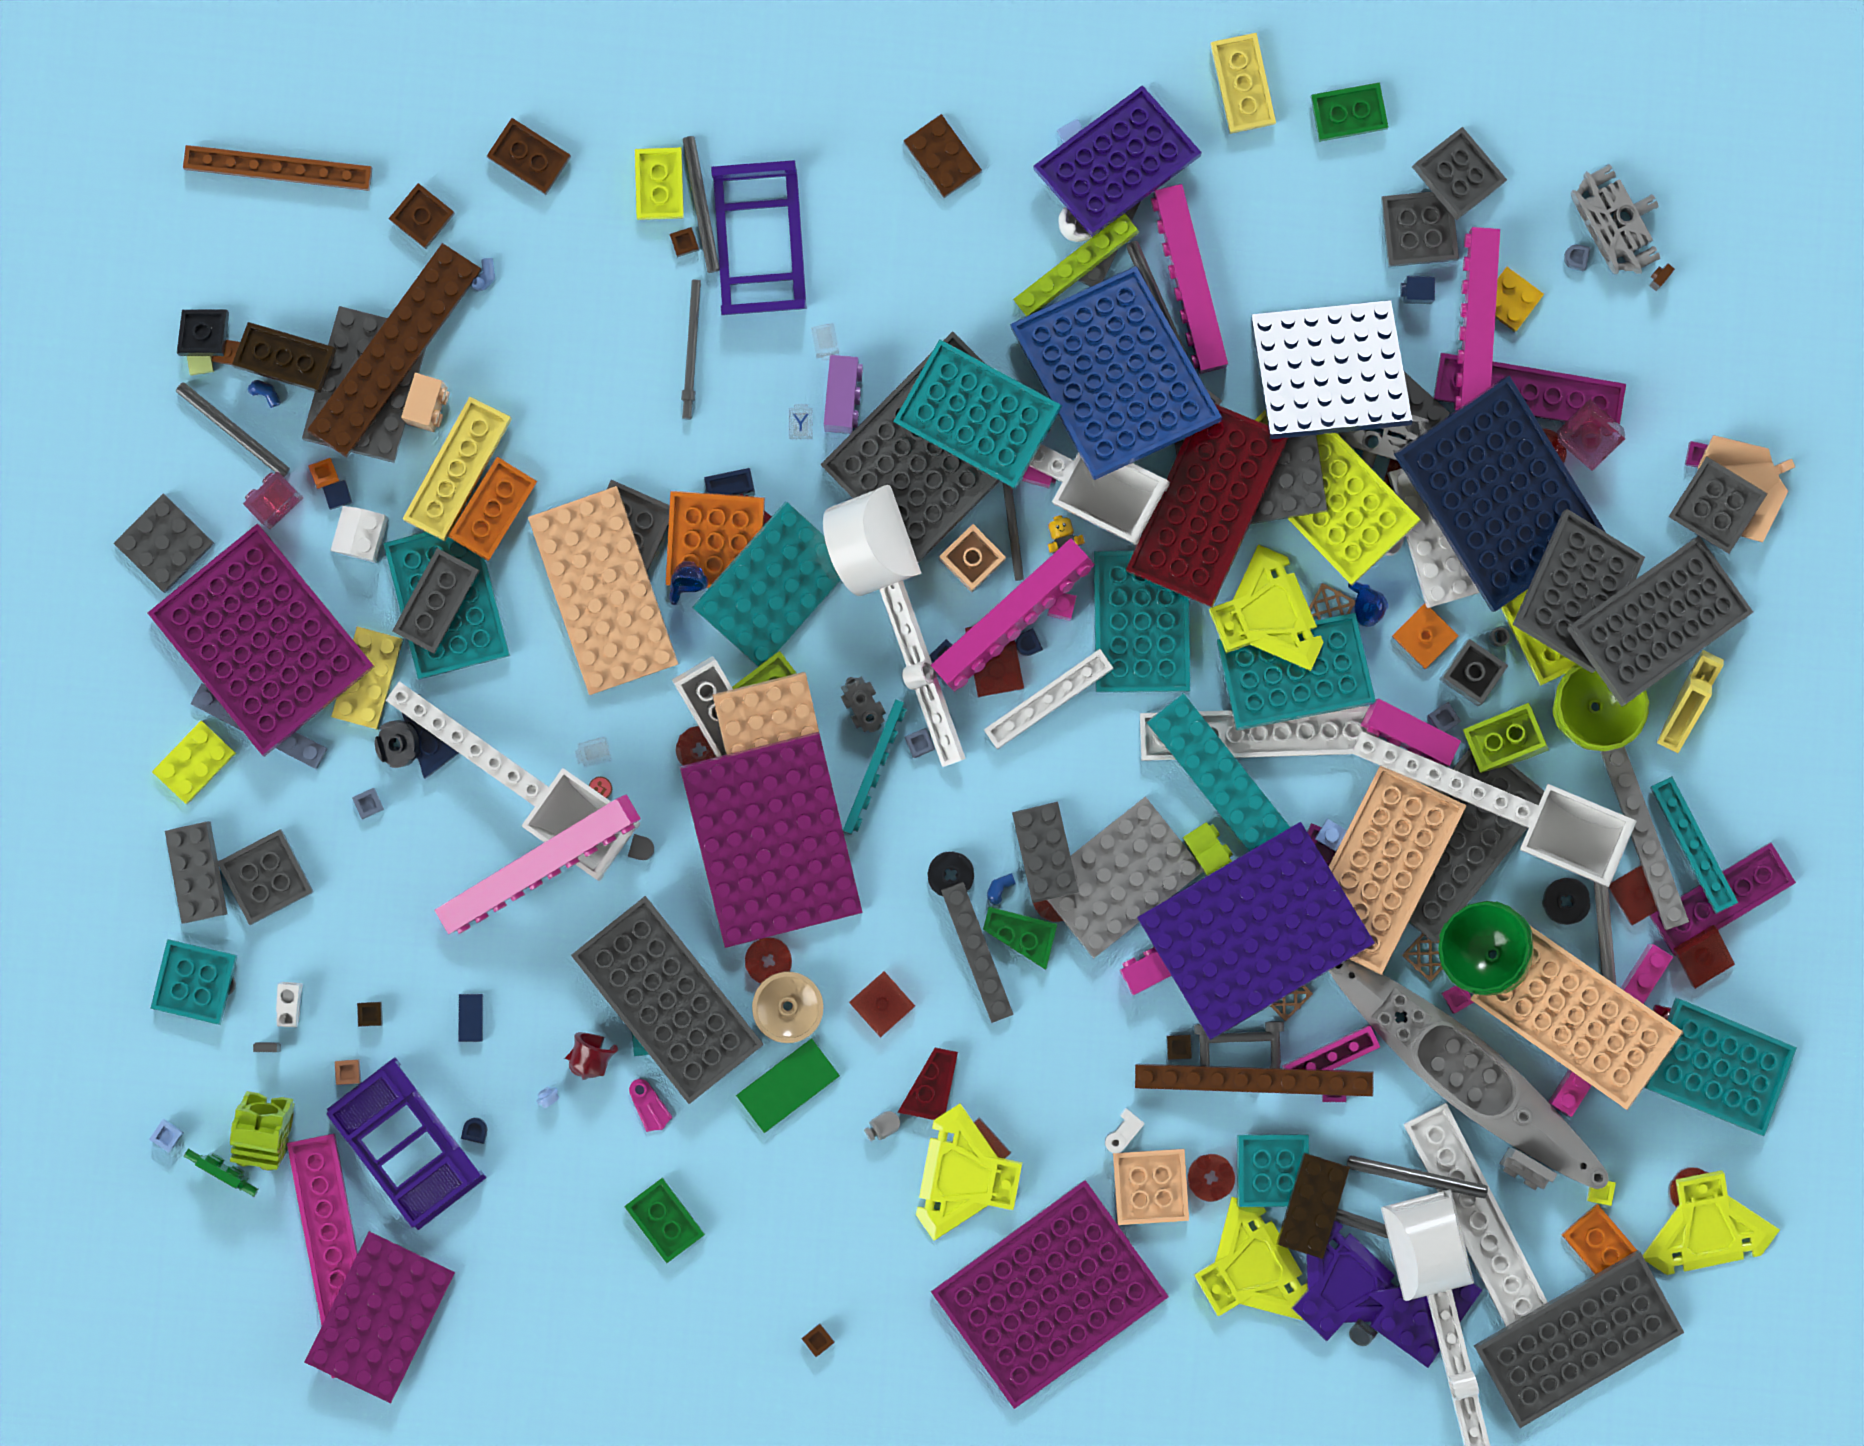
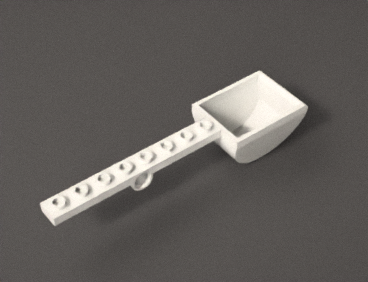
M1042 444L1029 465L1062 482L1052 501L1054 505L1135 545H1138L1139 538L1158 502L1169 487L1168 480L1134 463L1094 480L1079 452L1075 460H1072Z
M882 486L827 508L823 516V531L832 563L844 585L854 595L863 596L880 589L907 666L902 672L903 681L909 689H915L942 767L966 759L935 670L930 666L932 662L903 580L922 573L891 486Z
M400 681L385 700L535 806L522 824V827L544 843L611 802L564 768L561 769L548 787ZM637 821L636 823H634V826H635L637 829H638V827L640 826V822H639V821ZM636 828L624 835L622 832L617 833L615 841L606 846L603 843L596 846L598 851L588 857H585L584 854L579 856L580 862L575 865L600 881Z
M1361 732L1352 753L1423 783L1440 793L1456 797L1529 828L1521 845V851L1606 887H1609L1637 822L1634 819L1550 784H1547L1539 805H1536L1365 732Z
M1449 1189L1381 1207L1403 1299L1409 1301L1424 1296L1428 1298L1464 1446H1490L1478 1398V1383L1471 1370L1452 1289L1474 1284L1452 1191Z

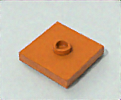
M1425 603L1392 635L1424 669L1459 636L1431 608H1427Z

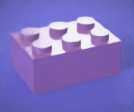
M830 355L824 414L825 432L851 434L853 428L858 427L859 414L855 410V405H860L861 387H857V382H862L863 364H859L858 357Z

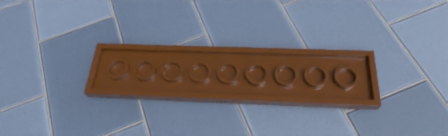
M442 243L308 427L307 431L347 458L470 288L473 279L478 277L481 268Z

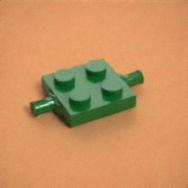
M188 1148L183 1156L194 1162L198 1168L235 1189L244 1191L255 1197L259 1188L247 1182L249 1178L244 1176V1170L234 1165L230 1167L223 1164L225 1160L212 1153V1155L203 1156Z

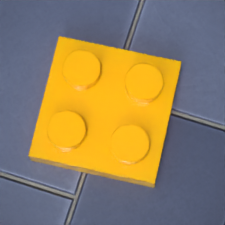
M1506 267L1497 279L1495 318L1516 332L1543 297L1544 293L1509 267Z

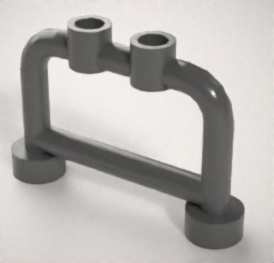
M1284 1021L1265 1022V1032L1222 1033L1211 1041L1202 1026L1194 1024V1034H1199L1200 1066H1210L1209 1043L1271 1041V1066L1269 1068H1280V1032L1284 1031Z

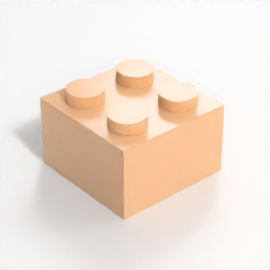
M415 373L401 418L407 425L434 432L435 428H439L442 422L443 414H440L442 405H446L449 399L450 392L447 391L448 387L442 380Z
M972 524L939 556V560L972 593L1006 560V557Z

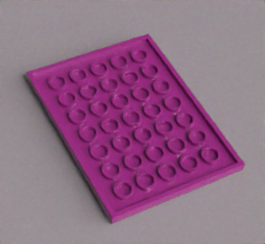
M258 523L147 612L264 757L375 667Z
M819 732L680 766L725 948L863 913Z
M1086 1180L1079 1183L931 1290L935 1299L1014 1409L1169 1297Z

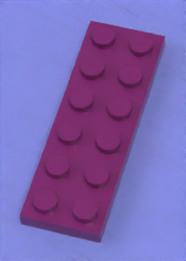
M1771 842L1722 871L1738 901L1736 905L1715 914L1701 885H1698L1680 896L1689 920L1688 923L1665 930L1658 910L1649 915L1673 956L1680 954L1796 883Z

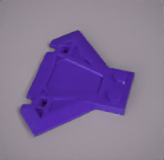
M1337 1221L1333 1223L1323 1259L1306 1254L1308 1289L1291 1307L1325 1341H1328L1343 1323L1372 1322L1383 1306L1368 1296L1367 1293L1369 1291L1396 1287L1391 1282L1395 1275L1351 1233L1343 1237L1339 1233L1343 1226ZM1332 1239L1338 1244L1335 1249L1329 1244Z

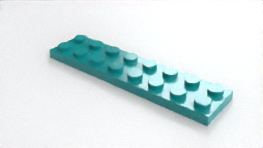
M1184 693L1146 722L1249 851L1290 828L1289 824Z

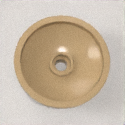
M780 972L768 977L756 990L752 1003L753 1017L758 1028L768 1038L781 1043H795L809 1037L819 1026L824 1009L823 999L818 987L808 977L796 972ZM785 1002L792 1003V1008L790 1010H785L783 1008V1004Z

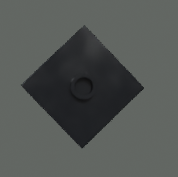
M182 310L177 354L179 356H224L229 320L228 310Z

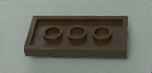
M248 322L232 366L240 370L321 393L336 349L333 346Z
M1303 1153L1276 1245L1323 1259L1350 1167Z

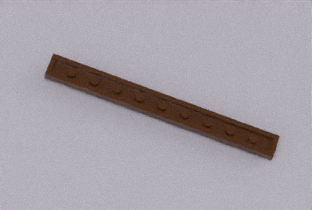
M1135 1064V1088L1373 1097L1374 1071Z

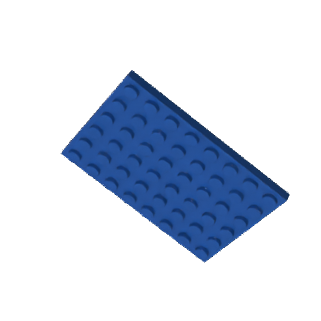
M1136 266L1010 324L1013 334L1049 399L1062 405L1058 416L1094 480L1222 421V416Z

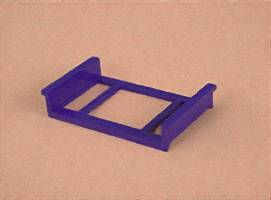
M795 160L712 166L711 174L714 180L722 297L721 315L807 309L798 174ZM786 177L787 199L725 204L723 185L725 181ZM788 207L792 273L730 277L725 211ZM793 280L794 300L732 305L730 285Z

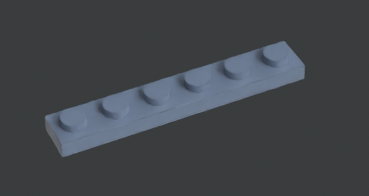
M201 683L190 704L241 730L206 685ZM294 732L276 747V749L314 769L318 768L327 751L326 747L297 732Z

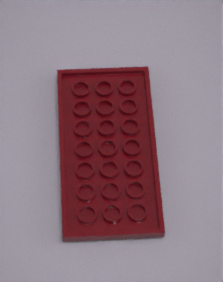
M1217 404L1215 406L1222 416V421L1185 438L1167 477L1169 487L1163 493L1126 568V571L1211 608L1214 606L1289 439H1270L1268 425Z

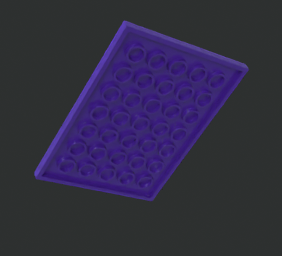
M1301 822L1137 917L1210 1041L1375 944Z

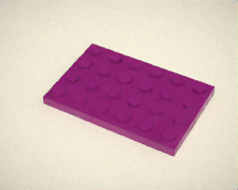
M369 1231L304 1363L391 1404L455 1272Z

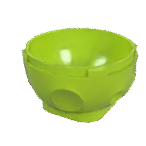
M1576 664L1568 670L1557 685L1552 710L1559 730L1575 744L1587 750L1605 752L1624 747L1641 733L1649 714V699L1645 690L1621 707L1597 671L1591 673ZM1592 703L1599 705L1598 711L1592 710Z

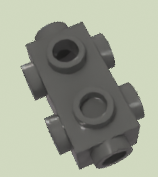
M862 676L859 678H847L845 685L841 687L844 695L840 697L846 709L852 708L854 714L850 717L856 728L861 727L864 732L879 730L882 726L881 723L885 722L882 715L886 714L880 701L875 703L872 696L876 692L871 682L865 683Z

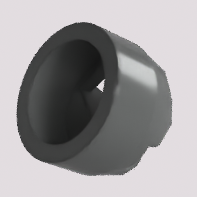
M1502 627L1492 630L1489 635L1490 643L1496 647L1504 646L1510 640L1509 632Z

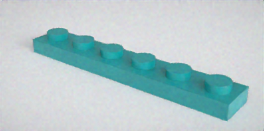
M897 699L894 701L843 828L845 833L852 835L853 831L858 832L863 819L859 817L862 809L867 810L872 797L868 796L871 787L876 788L880 778V775L877 774L880 765L885 766L889 753L885 751L889 743H894L898 731L894 730L897 721L902 723L907 709L903 708L904 702Z
M1673 776L1651 786L1650 789L1715 914L1736 905L1738 901Z

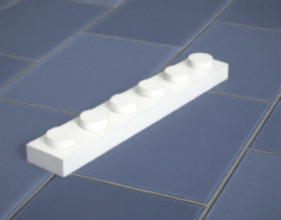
M1099 649L989 725L984 731L996 749H999L1114 668L1101 649Z

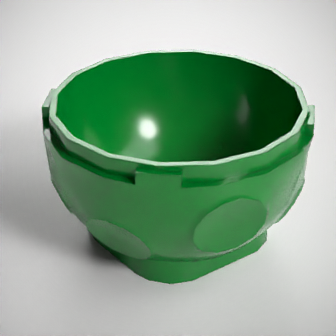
M1483 901L1465 906L1453 914L1447 923H1444L1440 932L1438 950L1441 967L1452 983L1472 994L1488 996L1508 993L1525 980L1532 965L1534 946L1532 931L1528 922L1510 906L1498 901ZM1496 951L1497 956L1491 959L1490 953Z

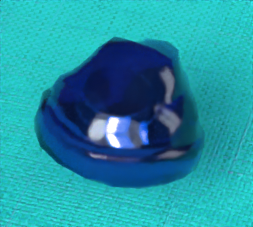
M683 561L675 568L671 578V592L669 596L672 605H677L682 592H699L708 586L707 576L704 575L703 570L695 563Z
M1356 582L1354 585L1348 583V588L1358 593L1354 605V613H1356L1358 623L1362 626L1371 627L1380 622L1389 607L1384 594L1371 589L1366 584Z

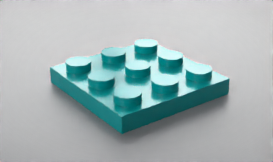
M167 939L150 1009L221 1025L238 955Z
M1237 1135V1206L1287 1207L1303 1153L1309 1154V1135Z

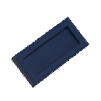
M750 468L704 477L707 493L740 495L755 492Z
M459 994L458 1042H483V994Z

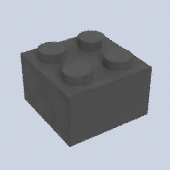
M1468 639L1464 642L1439 680L1476 706H1480L1508 665L1471 639Z

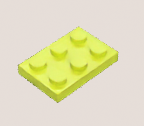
M682 148L635 149L637 220L684 219Z
M200 721L159 763L152 773L185 804H188L230 761L236 752L203 721Z

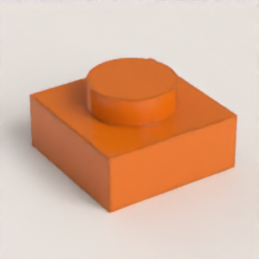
M331 458L308 465L317 489L339 481Z

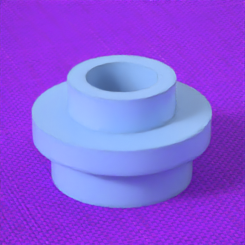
M546 1087L538 1093L539 1098L536 1102L538 1105H542L543 1108L549 1107L559 1099L558 1090Z

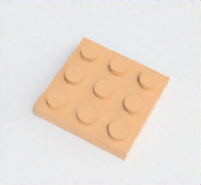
M1185 1149L1113 1153L1117 1225L1189 1221Z

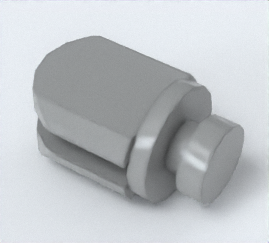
M886 1111L869 1122L871 1128H865L864 1132L870 1141L875 1140V1136L879 1140L885 1139L899 1129V1117L892 1111Z

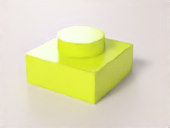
M1608 1181L1607 1185L1600 1189L1589 1187L1586 1201L1612 1206L1616 1182Z

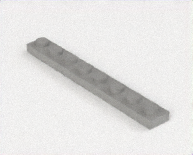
M1625 746L1605 752L1602 751L1600 754L1622 814L1637 821L1631 838L1665 930L1686 924L1689 922Z

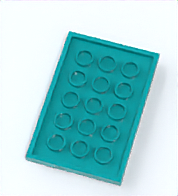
M939 339L893 422L1016 489L1061 410L1062 405Z
M785 501L692 608L759 667L780 650L841 579L830 558L824 535Z
M427 532L383 543L401 614L437 548L479 570L474 583L435 654L408 640L418 680L510 656L487 563L484 558L450 537L443 541Z
M1094 551L1095 652L1101 649L1114 668L1096 681V693L1190 692L1189 598L1127 572L1126 568L1134 551Z
M1356 613L1315 620L1317 628L1311 630L1313 637L1321 635L1324 643L1311 671L1252 645L1226 653L1221 639H1217L1236 731L1375 703L1376 699ZM1302 634L1297 635L1300 642L1304 641Z
M1675 998L1667 1021L1683 1031V1034L1644 1088L1758 1135L1765 1136L1797 1047L1687 1001Z

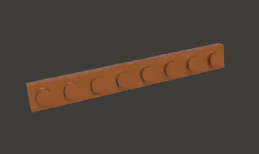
M190 145L185 146L183 169L189 171L370 191L373 169L371 166Z

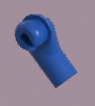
M254 380L248 386V392L251 395L259 394L265 396L270 408L281 404L273 385L260 380Z
M1012 873L994 879L991 882L987 891V898L991 904L997 905L1001 903V895L1004 888L1016 884Z

